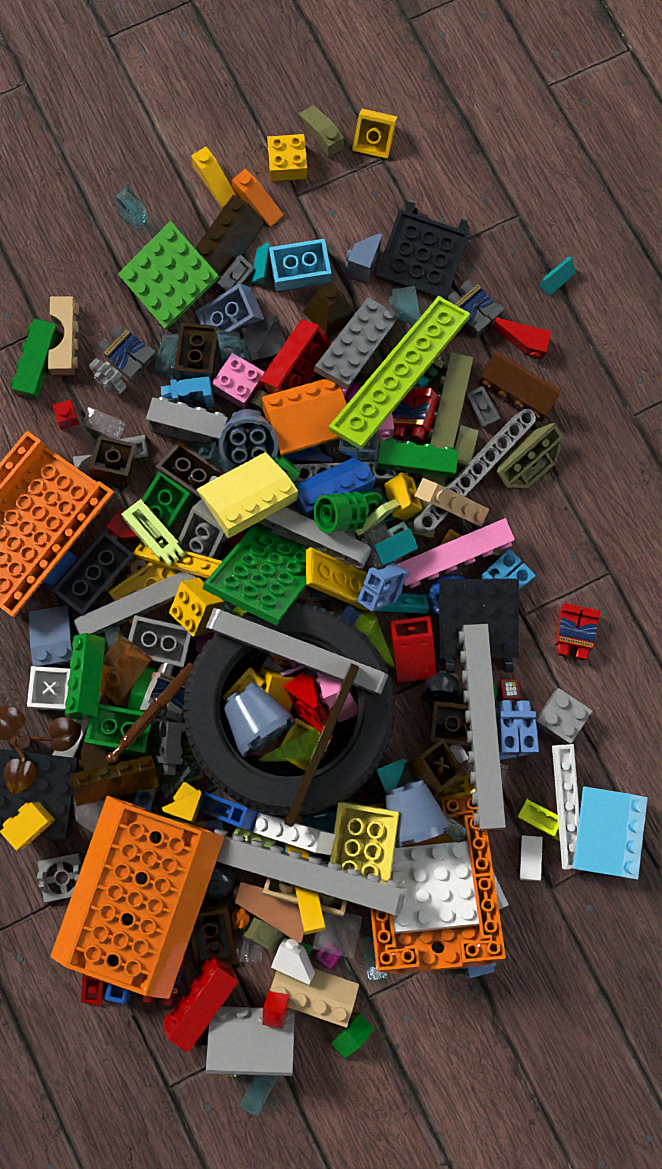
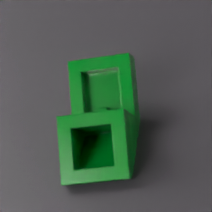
M144 665L141 666L127 709L144 712L140 710V707L152 680L153 672H158V670Z

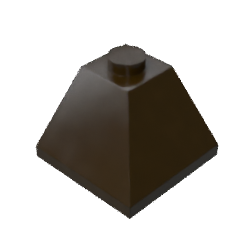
M333 281L319 290L303 309L305 316L311 323L319 325L327 338L348 324L354 316L344 294Z

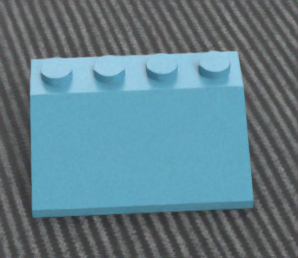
M583 787L573 869L638 879L647 797Z

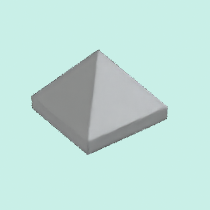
M92 455L74 456V466L88 475Z

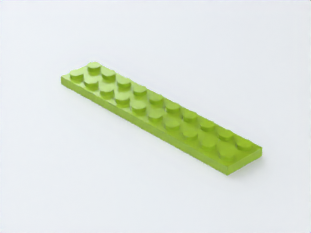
M438 296L329 425V431L361 450L468 321L470 313Z

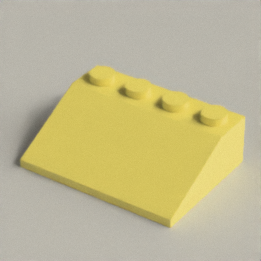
M266 452L197 489L227 538L297 501L298 490L288 475Z
M339 802L334 829L336 836L330 862L340 864L341 868L348 870V868L358 869L362 875L368 876V873L381 876L380 880L388 882V879L391 878L399 812L364 804Z

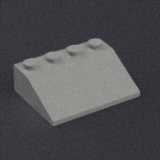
M220 1007L209 1023L206 1073L292 1076L295 1010L289 1009L284 1028L282 1029L262 1025L263 1008Z

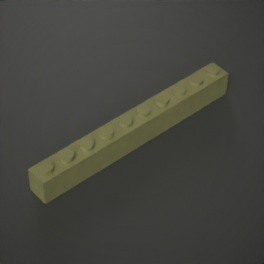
M451 352L450 358L445 360L443 369L447 371L446 376H442L439 387H443L442 393L437 394L439 396L437 405H439L438 411L434 413L432 420L435 423L434 428L430 430L427 440L431 441L430 444L436 448L454 447L474 357ZM419 474L422 478L445 487L447 477ZM420 499L424 510L430 503ZM435 506L436 512L439 513L440 508ZM421 510L413 516V520L409 519L407 528H410L415 539L432 542L435 528L426 533H419L414 528V521L423 511ZM423 519V525L428 527V522Z

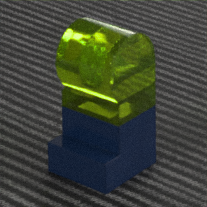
M350 605L346 606L341 615L342 619L350 621L369 639L372 638L379 626L375 621L365 617V615L356 611Z

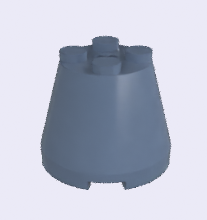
M243 409L234 412L219 437L220 455L223 461H226L233 468H237L265 452L274 459L278 452L277 434L260 411Z
M255 682L245 688L246 691L240 695L238 692L231 695L227 699L229 702L224 705L235 742L243 757L247 756L249 751L251 754H254L277 740V737L283 733L284 729L288 731L296 723L293 716Z
M423 780L404 784L405 787H395L386 790V809L399 812L395 848L403 846V843L421 842L443 834V830H450L447 818Z

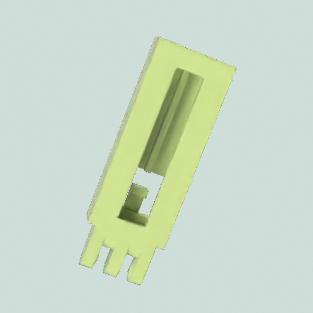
M141 499L121 514L122 519L159 561L163 560L170 567L173 565L169 559L170 557L175 562L179 560L175 554L176 552L181 557L185 556V553L179 547L178 541ZM162 536L169 544L165 545L162 540L157 543L155 540Z

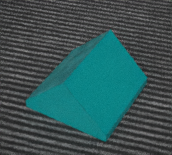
M401 759L376 769L375 775L385 799L387 795L386 790L397 786L405 766L404 764L407 762L406 759Z

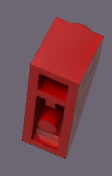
M496 317L493 325L494 330L525 355H529L533 359L544 358L551 331Z

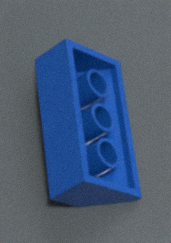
M351 458L294 485L298 490L297 501L293 502L299 514L313 519L314 505L321 495L347 492L360 493L362 491L368 493L373 490L376 479L365 463Z

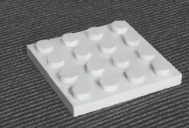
M468 841L394 849L390 879L401 882L400 886L407 887L401 913L392 914L394 934L479 926Z

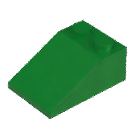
M159 471L142 501L167 530L170 531L190 507L196 496Z
M99 704L97 717L90 718L84 743L114 751L125 733L144 712ZM155 719L139 738L121 754L134 757H146L148 755Z

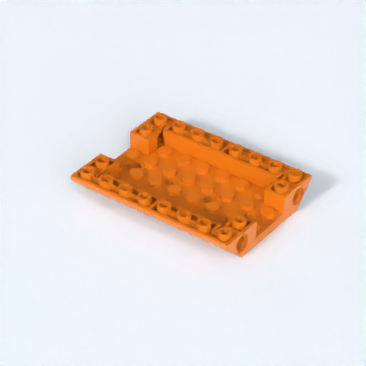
M107 795L50 957L68 969L144 996L169 999L225 836L189 823H181L146 811V808ZM158 831L161 833L162 840L160 843L152 842V832ZM139 872L146 873L148 880L145 884H140L137 881L136 877ZM125 913H130L133 916V923L131 925H126L123 922L122 916ZM114 954L118 956L119 964L117 966L109 964V955Z
M472 795L441 798V803L438 805L449 822L450 830H443V834L421 842L403 843V846L396 848L468 841L479 926L394 934L392 914L370 908L377 972L408 974L481 967L506 959L487 831H478V826H474V813H477L476 805L472 803ZM386 803L369 805L386 809ZM434 943H441L444 946L443 952L435 953L432 950V945Z

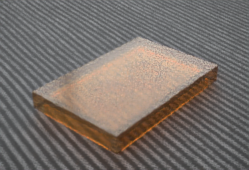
M120 634L104 656L100 692L115 704L120 705L152 658Z

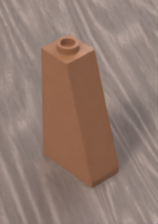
M240 882V886H235L233 897L236 898V904L299 943L302 942L304 928L298 904L262 895L263 887L245 882Z

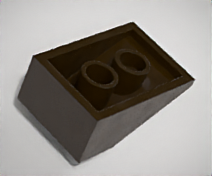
M180 322L174 363V380L176 379L178 382L184 379L209 376L212 385L218 326Z
M228 897L217 901L204 900L202 902L190 937L197 970H201L203 963L207 959L210 960L212 956L227 966L238 964Z

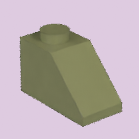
M253 917L244 934L248 939L275 954L283 939L289 938L279 930Z

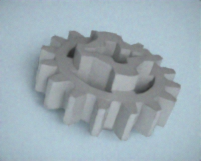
M97 358L93 360L89 366L95 374L94 379L106 390L110 391L113 389L116 393L121 394L126 388V384L121 379L122 374L109 362L102 363Z

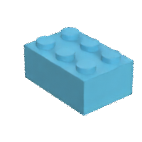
M325 239L269 247V257L276 292L331 282V269Z

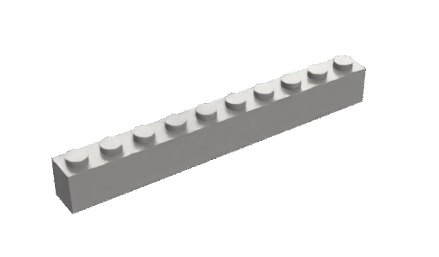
M488 624L464 625L462 631H459V643H463V651L460 652L461 663H465V671H462V681L466 683L467 691H464V703H468L465 719L466 723L470 724V731H467V742L471 743L472 749L468 754L469 763L473 764V772H470L471 784L475 785V792H472V803L476 805L477 813H474V826H478V831L503 830L506 826Z
M215 829V833L225 836L217 862L393 915L401 913L407 887L400 886L401 882L388 879V882L380 880L381 876L368 873V876L362 875L358 869L348 868V870L341 868L340 864L334 862L324 864L321 863L322 859L309 856V859L302 857L300 852H283L282 847L271 845V848L266 847L262 841L252 840V842L245 840L246 837L234 834L232 837L227 835V831Z

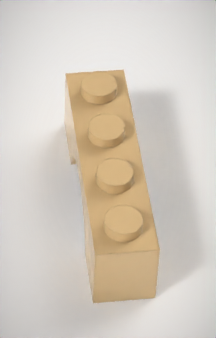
M73 296L50 297V316L53 322L64 328V337L61 343L49 350L48 369L51 375H75V368H78V359L75 357V350H78V339H75V333L79 331L78 321H76V315H79V305L75 302Z
M422 478L415 497L481 527L489 511L488 508Z

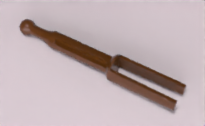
M189 662L157 698L153 696V703L125 733L115 750L107 754L106 761L109 764H115L120 754L139 738L160 712L168 710L166 705L188 680L189 673L194 667L192 663Z

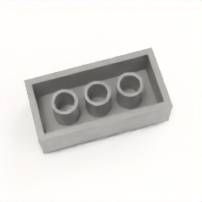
M152 397L146 421L152 432L219 449V437L223 428L228 423V417H225L220 412H214L213 414L201 407L191 408L182 402H177L176 404L163 397H158V399Z

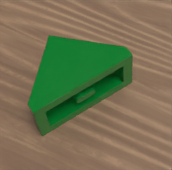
M359 1013L347 1025V1028L345 1027L330 1043L345 1059L362 1046L375 1028Z

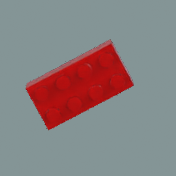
M301 319L294 328V331L260 379L270 394L305 385L312 380L316 374L314 371L315 365L331 346L330 341L320 326Z
M214 956L203 963L198 977H194L191 980L186 994H182L176 1002V1008L172 1013L169 1012L163 1021L167 1040L189 1053L239 982L232 968Z

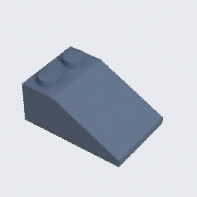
M241 283L195 311L200 324L218 326L217 342L242 333L241 326L265 320L251 287Z
M69 605L30 611V648L33 666L57 667L70 664L74 639Z

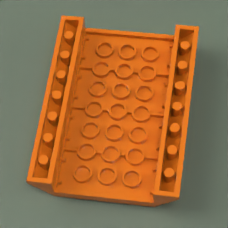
M28 431L23 434L0 462V608L13 618L115 493L100 481L96 482L47 448L40 439Z

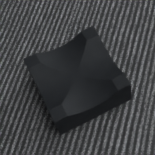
M277 315L258 323L241 326V332L253 365L273 360L286 342Z

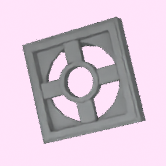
M79 853L38 861V886L43 893L44 902L71 897L75 886L68 892L67 884L70 879H75V882H77L82 868ZM63 862L73 866L72 873L64 870ZM56 864L57 872L55 875L46 878L48 870ZM59 872H65L68 876V880L64 884H60L56 879ZM55 882L60 886L61 893L52 891L47 884Z

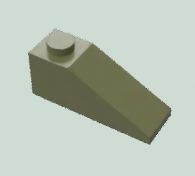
M315 105L299 113V117L328 158L343 149V135L336 125Z

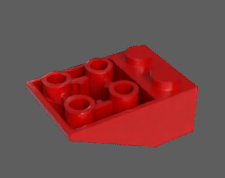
M430 616L390 621L389 627L397 683L426 680L429 676L435 674L436 665Z

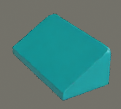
M265 243L256 250L251 278L252 284L264 286L266 282L270 258L269 243Z
M567 257L542 279L540 288L547 295L550 296L575 275L572 257Z
M409 528L374 545L373 549L382 566L418 549V546Z

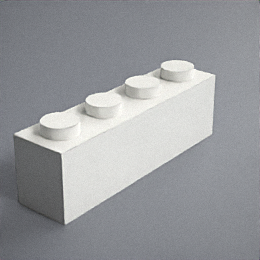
M258 812L253 830L254 833L316 853L331 855L336 834L297 822L290 827L284 824V818Z

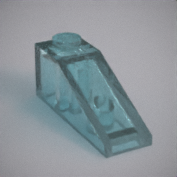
M254 1075L239 1107L257 1117L279 1075Z

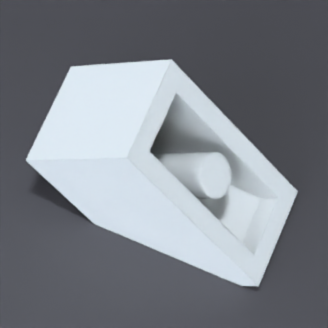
M284 938L278 948L271 968L309 985L315 975V971L304 946L300 945L296 940Z

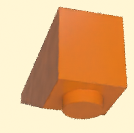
M246 169L242 170L232 179L234 192L243 201L250 204L270 228L284 217V214L262 185Z

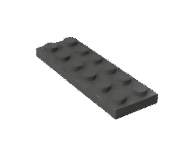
M368 297L315 365L314 371L347 390L397 323L400 315Z

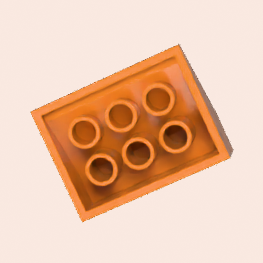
M322 379L262 397L263 412L277 434L278 450L281 456L340 439L339 436L329 431V425L347 404L341 387L329 379Z

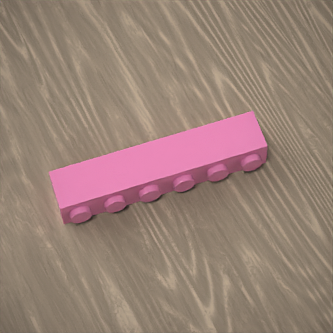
M506 518L396 565L398 567L402 566L409 571L404 585H409L410 588L420 585V580L428 578L430 581L439 577L438 573L446 570L449 573L458 569L456 565L464 562L465 565L475 562L474 557L482 555L484 558L494 554L493 549L498 547L501 550L512 546L511 542L515 539Z

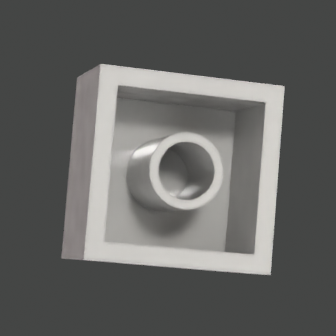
M558 688L553 692L536 718V726L564 745L571 744L592 710Z

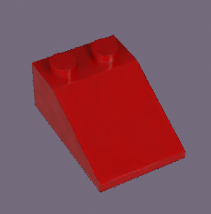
M302 672L283 687L298 716L321 733L329 715L328 709L320 698L316 679Z

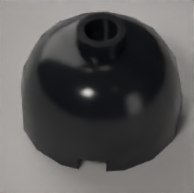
M439 671L426 679L422 689V699L424 702H426V699L429 700L430 705L434 701L447 703L458 701V704H460L462 701V687L459 680L449 674V672Z
M216 861L204 896L205 899L212 901L222 900L231 893L235 884V873L232 866Z

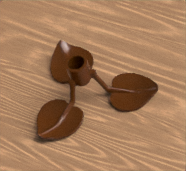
M0 706V740H9L12 746L17 747L16 752L21 757V760L16 758L9 760L5 766V784L11 794L15 795L27 789L34 783L37 777L36 766L31 761H25V756L22 752V749L29 746L30 740L52 741V748L54 750H69L80 738L82 727L79 723L67 717H60L55 719L49 726L48 731L51 737L28 736L26 733L19 731L26 722L24 714L17 708Z

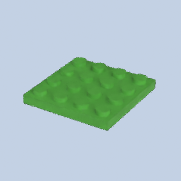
M169 221L118 273L165 329H168L220 278L218 273L172 221Z

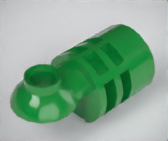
M365 491L360 493L347 492L321 495L314 505L316 525L324 533L362 529L367 518L382 505V496L377 492L367 493Z

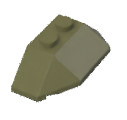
M551 423L529 432L501 457L497 473L506 487L529 488L556 464L561 443L564 441V437L557 425Z

